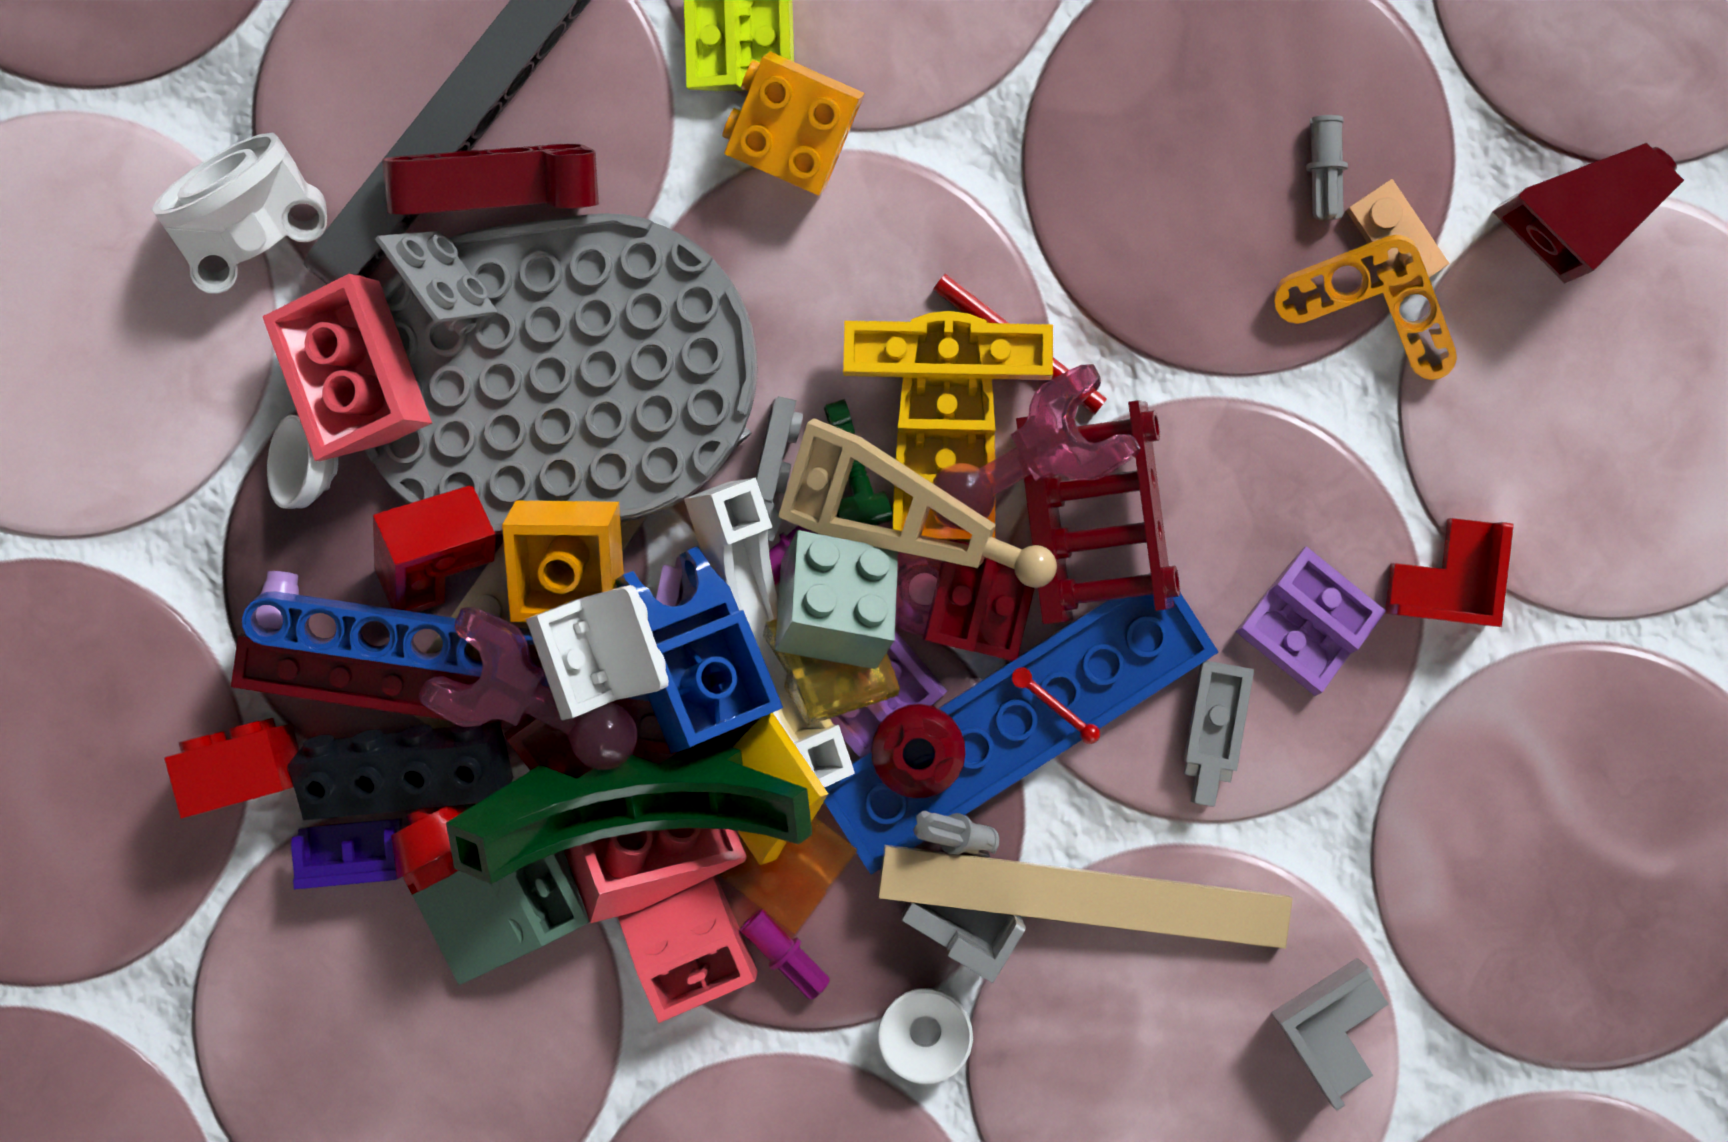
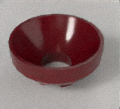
M925 704L906 705L888 714L879 724L873 736L871 747L872 762L881 781L892 791L915 799L929 798L949 788L958 778L966 755L965 741L956 722L944 711ZM912 739H925L934 747V759L924 769H914L907 765L903 759V749Z

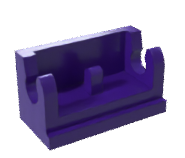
M402 818L299 828L298 836L292 837L291 840L294 890L398 880L391 835L403 829Z

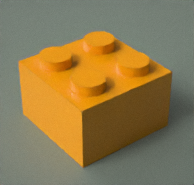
M516 500L502 524L510 622H527L526 619L576 599L617 589L615 579L624 574L619 502Z

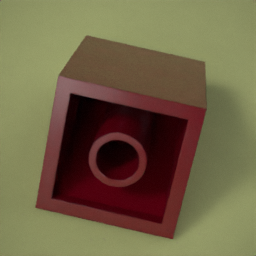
M1644 143L1527 187L1499 204L1492 212L1565 284L1594 271L1684 179L1675 171L1677 165L1668 153L1658 147L1652 148L1648 143Z

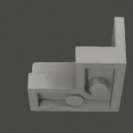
M908 902L902 912L903 922L946 947L947 955L992 983H994L1026 930L1022 917L1017 915Z
M1358 958L1271 1012L1323 1095L1336 1111L1345 1106L1340 1096L1373 1076L1346 1031L1389 1005L1373 980L1374 975L1372 971Z

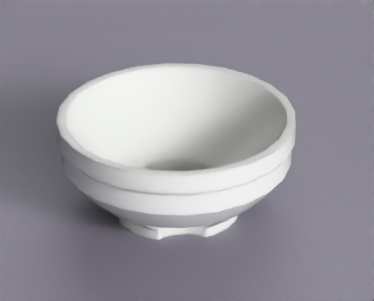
M290 414L280 421L271 439L267 460L268 487L274 502L279 507L302 509L308 507L323 491L330 488L333 477L337 475L338 457L324 461H315L299 416Z
M917 988L905 992L896 998L886 1009L879 1027V1046L888 1066L900 1077L920 1084L937 1083L956 1074L968 1059L973 1043L972 1025L963 1006L953 996L932 988ZM921 1016L935 1018L941 1027L939 1038L928 1045L915 1042L910 1034L912 1022Z

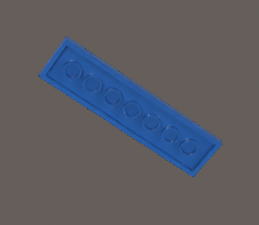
M1181 592L1179 597H1173V608L1157 611L1155 610L1154 595L1106 600L1029 649L1014 661L1004 665L940 706L938 709L947 713L960 728L965 741L966 752L964 765L958 778L940 794L929 798L915 799L892 791L877 775L872 762L871 752L852 763L855 774L824 787L828 792L824 803L870 875L881 869L884 845L914 848L925 841L918 839L913 831L917 825L916 816L922 811L944 816L955 813L966 815L1082 740L1077 729L1026 687L1019 688L1014 685L1012 674L1017 668L1023 667L1028 669L1032 674V680L1084 723L1094 724L1100 729L1219 653ZM922 738L910 740L903 749L904 761L914 769L928 767L935 756L932 744Z

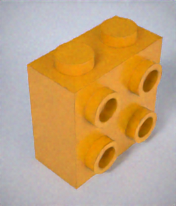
M770 51L762 57L760 62L752 60L746 71L741 89L747 91L748 94L741 111L733 108L725 124L722 137L728 139L729 142L724 154L820 196L828 185L865 93Z

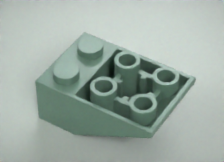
M564 850L525 865L493 884L457 871L434 885L413 894L458 985L539 949L590 922Z

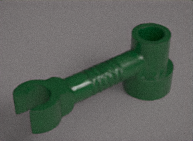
M845 399L826 404L824 411L828 424L855 435ZM854 459L848 478L853 496L841 500L836 516L876 526L893 521L891 506L885 491L874 494L869 477L866 475V467Z

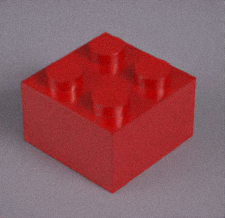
M273 717L230 728L229 731L232 739L229 740L226 739L225 732L222 731L179 742L181 753L164 757L180 818H186L294 787L288 764L299 751L292 723L276 727Z

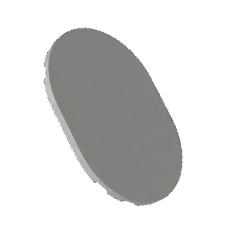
M586 214L483 228L448 238L457 248L458 257L470 274L480 280L485 286L488 293L487 297L498 311L495 315L472 318L476 326L463 336H459L455 330L449 331L444 322L435 323L400 273L397 272L383 287L384 295L432 424L389 444L366 449L365 451L370 461L375 464L380 474L391 486V489L408 504L465 486H473L495 535H503L502 524L516 500L619 502L620 522L640 519L661 512L681 502L710 480L730 456L746 427L753 406L758 373L757 348L748 311L730 278L708 253L683 234L681 235L651 220L626 214Z

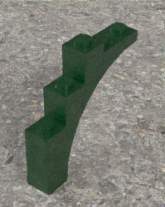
M710 739L679 751L661 764L620 751L577 779L539 765L446 822L454 868L489 884L499 881L525 865L559 851L603 838L642 831L677 828L729 829L763 834L798 845L813 835L807 788L743 766L741 750Z

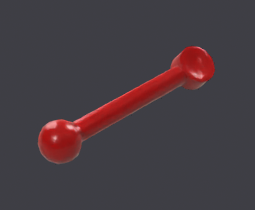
M1020 667L1013 672L1012 682L1019 688L1026 687L1080 732L1083 742L1094 744L1099 740L1100 729L1094 724L1084 723L1032 680V674L1028 669Z

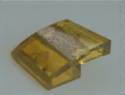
M777 619L766 622L763 637L786 671L784 688L808 725L899 695L900 687L887 653L878 667L872 669L775 651Z

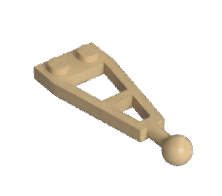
M815 418L807 423L779 511V518L821 535L868 543L878 548L978 568L986 557L1013 568L1017 578L1024 585L1033 588L1045 586L1054 578L1057 563L1054 555L1047 548L1032 545L1022 550L993 538L992 535L996 524L862 437ZM854 459L913 496L902 531L836 517ZM930 508L971 533L972 537L969 545L921 535Z

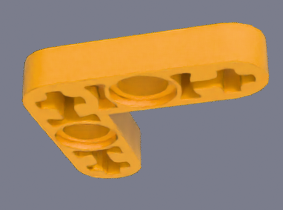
M1396 234L1376 240L1289 274L1281 279L1276 286L1274 294L1276 311L1281 318L1295 324L1311 321L1383 293L1408 360L1415 373L1424 379L1435 380L1448 375L1455 367L1457 360L1455 345L1420 252L1414 241L1406 236ZM1397 247L1401 254L1410 252L1411 257L1404 261L1405 270L1396 273L1392 266L1376 270L1377 276L1381 281L1371 284L1369 268L1363 258L1372 255L1373 265L1375 266L1389 259L1388 250ZM1342 266H1353L1362 274L1361 284L1353 292H1340L1332 285L1331 280L1334 272ZM1323 275L1325 291L1331 300L1322 303L1319 292L1306 299V308L1303 310H1297L1294 304H1284L1283 301L1289 298V289L1291 287L1298 286L1302 293H1306L1317 288V283L1313 278ZM1412 294L1423 295L1430 304L1426 316L1416 321L1405 319L1399 311L1400 303L1403 299ZM1435 323H1438L1440 328L1429 329L1434 346L1437 349L1446 347L1447 351L1440 354V364L1431 366L1428 360H1418L1419 357L1425 354L1420 335L1417 334L1412 339H1409L1407 334L1423 332Z

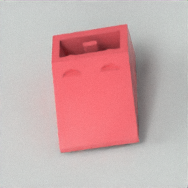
M716 875L640 911L617 916L637 975L658 1023L755 982L758 970L742 933L739 931V926Z

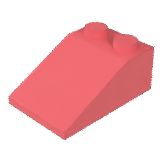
M708 828L642 831L603 838L564 850L590 923L640 911L745 862L747 857L736 830Z

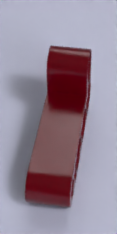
M550 144L405 155L382 159L386 209L389 214H420L547 203L555 208H584L599 204L596 152L582 144Z

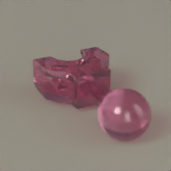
M1094 364L1079 365L1043 384L1036 390L1029 405V415L1026 423L1020 429L1010 434L1017 447L981 468L966 463L947 466L934 477L932 483L983 517L988 518L994 507L995 495L1031 474L1035 481H1046L1058 474L1076 480H1099L1138 456L1141 448L1135 437L1131 435H1114L1107 440L1091 443L1078 432L1075 421L1078 406L1090 394L1097 391L1101 384V377ZM931 508L934 516L943 525L956 530H964Z
M476 607L461 608L455 621V630L458 636L467 640L479 651L483 662L481 678L476 683L468 685L453 681L444 676L434 677L424 682L419 691V700L424 706L462 727L482 725L491 719H502L517 726L529 714L569 735L570 745L575 756L583 764L594 769H613L630 758L637 744V727L632 716L623 707L610 702L577 717L561 720L551 690L542 686L546 679L544 669L532 661L529 655L528 643L521 630L514 624Z

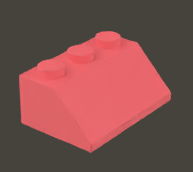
M347 274L262 316L315 461H324L389 444L432 424L380 281Z

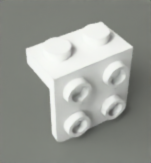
M632 585L576 599L526 619L561 720L577 717L614 700L657 692L668 686L669 680L666 673L665 659L657 648L651 631L646 605L640 598L636 588Z

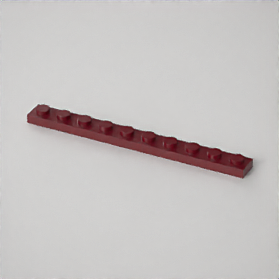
M244 633L238 635L231 680L232 688L456 722L469 719L480 720L482 724L500 722L502 729L508 730L555 702L551 689L547 686L267 646L253 642ZM623 698L610 702L644 750L671 754L650 701ZM756 720L715 736L710 740L733 747L756 723Z

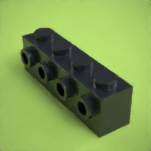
M477 719L464 720L454 724L452 727L432 729L427 724L415 725L398 733L383 734L381 730H367L354 737L334 739L332 735H319L305 741L288 764L303 821L475 804L510 784L514 778L501 723L482 724Z

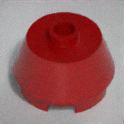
M465 805L446 806L440 810L438 807L418 809L406 816L411 825L391 835L397 879L403 877L411 895L459 871L454 868L446 822L466 811L468 808Z

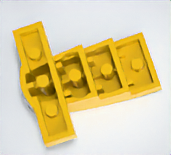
M954 311L928 313L911 319V322L844 320L843 375L903 377L896 460L995 524L996 429L992 379L1052 380L1053 324L987 323L986 320L974 315ZM894 485L893 529L902 531L913 496ZM930 508L921 534L946 541L949 538L962 542H970L972 537L971 533ZM995 529L992 535L993 538H995Z

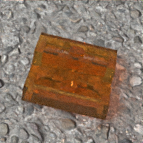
M816 817L811 822L813 835L799 845L786 842L776 860L759 865L742 837H740V842L747 856L745 862L717 874L795 936L827 896L858 851V849Z

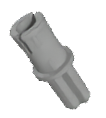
M1339 115L1315 116L1309 119L1311 125V163L1306 165V171L1312 172V215L1315 219L1321 221L1336 220L1342 218L1344 214L1343 171L1348 169V163L1343 161L1342 123H1344V120Z
M922 811L916 816L917 825L913 829L916 837L940 844L942 849L949 854L959 855L964 852L973 856L990 858L989 852L995 854L998 849L999 835L995 828L972 823L963 814L955 813L944 816Z

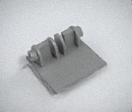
M440 231L381 235L375 238L435 323L444 322L449 331L455 330L459 336H463L476 326L472 318L495 315L498 312L487 297L488 293L485 286L480 280L470 274L459 259L455 245L446 236L442 235Z

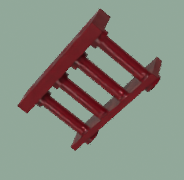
M1135 400L1128 402L1130 419L1055 429L1054 425H1048L1047 417L1034 415L1016 418L1032 545L1043 546L1050 550L1057 563L1056 574L1051 582L1045 586L1038 587L1043 624L1073 620L1072 610L1078 609V605L1081 603L1154 595L1155 610L1157 611L1173 608V597L1180 596V580L1177 567L1175 565L1169 566L1153 448V442L1160 440L1159 421L1156 411L1148 410V403L1146 401ZM1133 439L1136 471L1062 481L1060 476L1055 477L1052 456H1057L1059 450ZM1140 491L1144 522L1069 532L1067 527L1061 528L1059 507H1064L1065 501ZM1147 543L1151 574L1076 583L1074 579H1068L1066 558H1071L1072 552Z

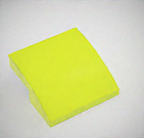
M684 0L687 89L745 91L741 89V85L752 60L760 62L762 57L770 51L794 62L793 0Z

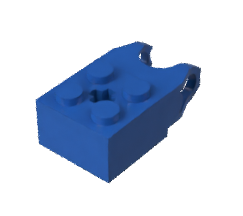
M698 546L679 555L682 567L681 581L683 594L678 606L664 605L655 599L650 590L641 583L634 571L623 574L615 579L617 588L632 585L638 591L640 598L646 605L648 622L657 648L665 659L666 673L669 680L668 686L657 692L647 693V696L671 754L692 747L783 708L744 610L739 611L729 585L710 566ZM709 676L713 687L706 689L702 683V677Z

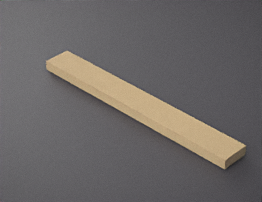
M884 845L877 895L880 899L1286 949L1293 900L1289 895L964 854L952 855L947 852Z

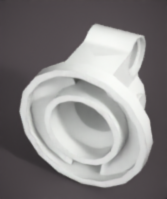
M273 132L253 136L213 155L173 183L156 200L151 209L188 261L190 277L193 283L200 290L215 294L227 291L234 285L237 278L238 263L261 254L285 236L298 242L316 240L324 233L327 226V209L323 194L304 180L296 163L279 137ZM309 204L317 210V214L311 220L298 221L289 214V211L295 205ZM217 255L222 257L228 263V266L222 271L211 272L206 270L200 264V261L206 256Z

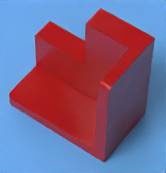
M465 486L373 515L374 568L391 609L419 612L444 604L446 576L494 561L495 532L473 486Z
M1448 518L1442 569L1391 563L1385 614L1502 627L1514 524Z

